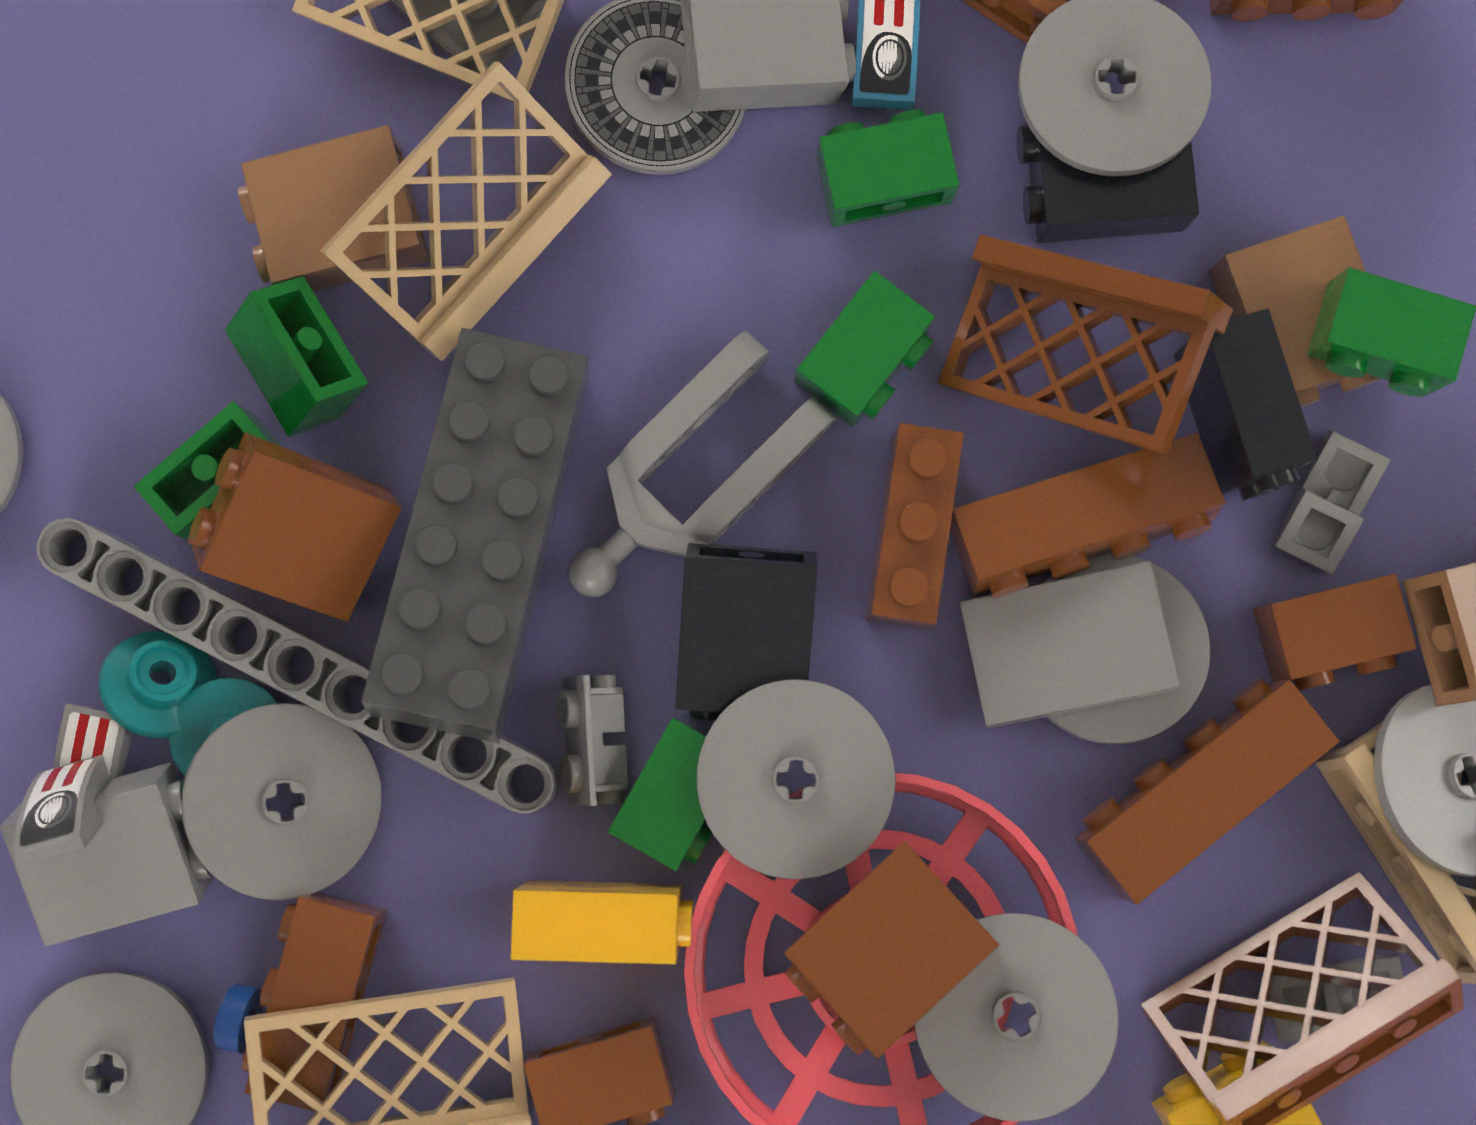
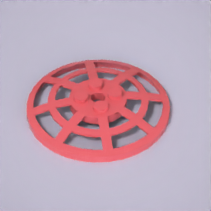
M895 773V792L912 793L943 802L964 814L942 845L931 839L908 832L882 829L871 846L857 859L845 866L850 891L872 871L869 849L895 850L905 841L918 856L930 861L928 867L945 886H947L952 877L960 881L975 899L984 917L1005 914L991 887L975 868L964 860L987 828L1005 843L1027 870L1043 900L1048 920L1067 928L1077 935V929L1065 892L1046 858L1017 825L991 804L957 786L917 774ZM803 787L789 796L794 798L802 797ZM724 850L717 859L699 893L692 917L691 947H686L684 968L689 1018L699 1051L719 1088L741 1115L752 1125H798L817 1091L831 1098L855 1105L874 1107L896 1106L900 1125H927L922 1100L934 1097L945 1091V1089L932 1072L923 1077H916L909 1043L917 1040L915 1024L884 1052L891 1084L876 1085L857 1083L829 1073L830 1068L846 1043L831 1026V1023L839 1015L822 996L817 998L811 1005L826 1025L806 1057L786 1037L772 1013L770 1003L804 996L785 972L764 977L765 943L775 914H778L806 933L847 894L836 899L823 911H820L791 892L792 888L801 879L776 877L775 880H772L763 873L744 865L727 850ZM726 883H729L759 902L746 939L744 957L745 982L707 991L704 970L707 935L717 901ZM1008 997L1001 1002L1005 1012L1002 1017L997 1019L998 1027L1001 1030L1008 1020L1013 1002L1012 997ZM751 1009L754 1022L767 1046L784 1067L795 1075L775 1110L760 1100L734 1069L718 1039L712 1018ZM984 1115L969 1125H1016L1019 1121L1000 1120Z

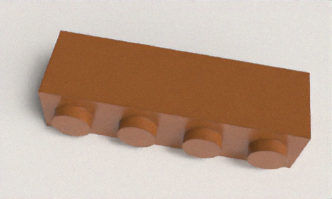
M1197 432L1174 439L1168 456L1142 449L953 508L950 532L973 596L990 591L993 598H998L1026 588L1029 585L1027 579L1051 572L1054 579L1077 574L1090 566L1088 560L1112 553L1115 560L1135 556L1151 547V540L1173 534L1175 541H1182L1198 536L1212 528L1211 521L1215 519L1226 502Z
M1261 678L1247 686L1231 701L1237 709L1217 724L1213 718H1210L1197 726L1182 740L1187 747L1185 751L1170 763H1167L1164 758L1151 763L1132 780L1137 787L1135 791L1118 804L1114 798L1104 801L1082 820L1087 829L1075 838L1123 900L1138 905L1340 742L1290 679L1271 681L1267 684Z

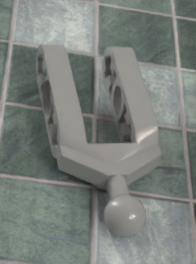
M747 330L743 331L626 445L620 455L606 468L620 528L600 548H585L574 555L568 568L569 582L575 591L583 596L592 598L603 596L617 582L619 573L617 566L637 546L685 557L688 543L713 545L821 439L837 418L815 396L811 397L682 525L642 483L660 468L737 392L768 358L770 352Z

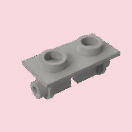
M590 675L564 678V690L559 692L557 698V717L561 728L566 729L567 755H564L561 760L560 778L564 792L570 794V806H597L596 792L598 805L623 803V790H629L626 745L604 746L603 733L625 732L623 687H617L616 675L591 676V688Z

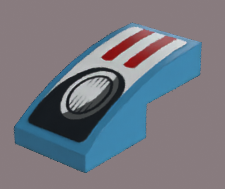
M857 0L856 71L852 87V106L914 110L920 0Z

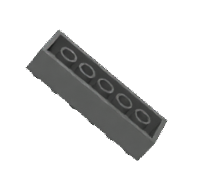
M461 328L361 699L362 704L371 716L499 744L588 386V356Z

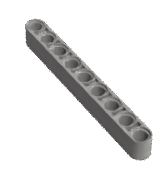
M71 518L57 519L47 524L40 533L36 544L37 556L42 566L51 573L511 811L523 814L543 809L550 805L557 796L560 778L555 765L546 757L502 734L499 744L482 740L487 753L485 763L479 770L469 772L459 765L456 758L458 744L466 736L428 728L426 735L418 742L413 743L403 736L400 722L371 716L366 708L359 713H354L345 703L344 693L346 687L352 680L358 677H362L367 681L370 666L102 528ZM83 535L87 543L86 554L79 563L72 566L68 559L69 545L76 537ZM139 563L143 570L142 585L136 592L128 595L123 587L124 574L130 566ZM194 591L200 600V610L192 622L184 624L178 616L179 602L184 595ZM250 620L257 629V639L251 650L241 654L234 646L233 635L239 624ZM306 648L314 659V669L306 681L298 684L292 679L288 665L295 652ZM525 764L535 766L544 777L545 786L543 793L538 799L531 802L519 798L512 785L514 773Z

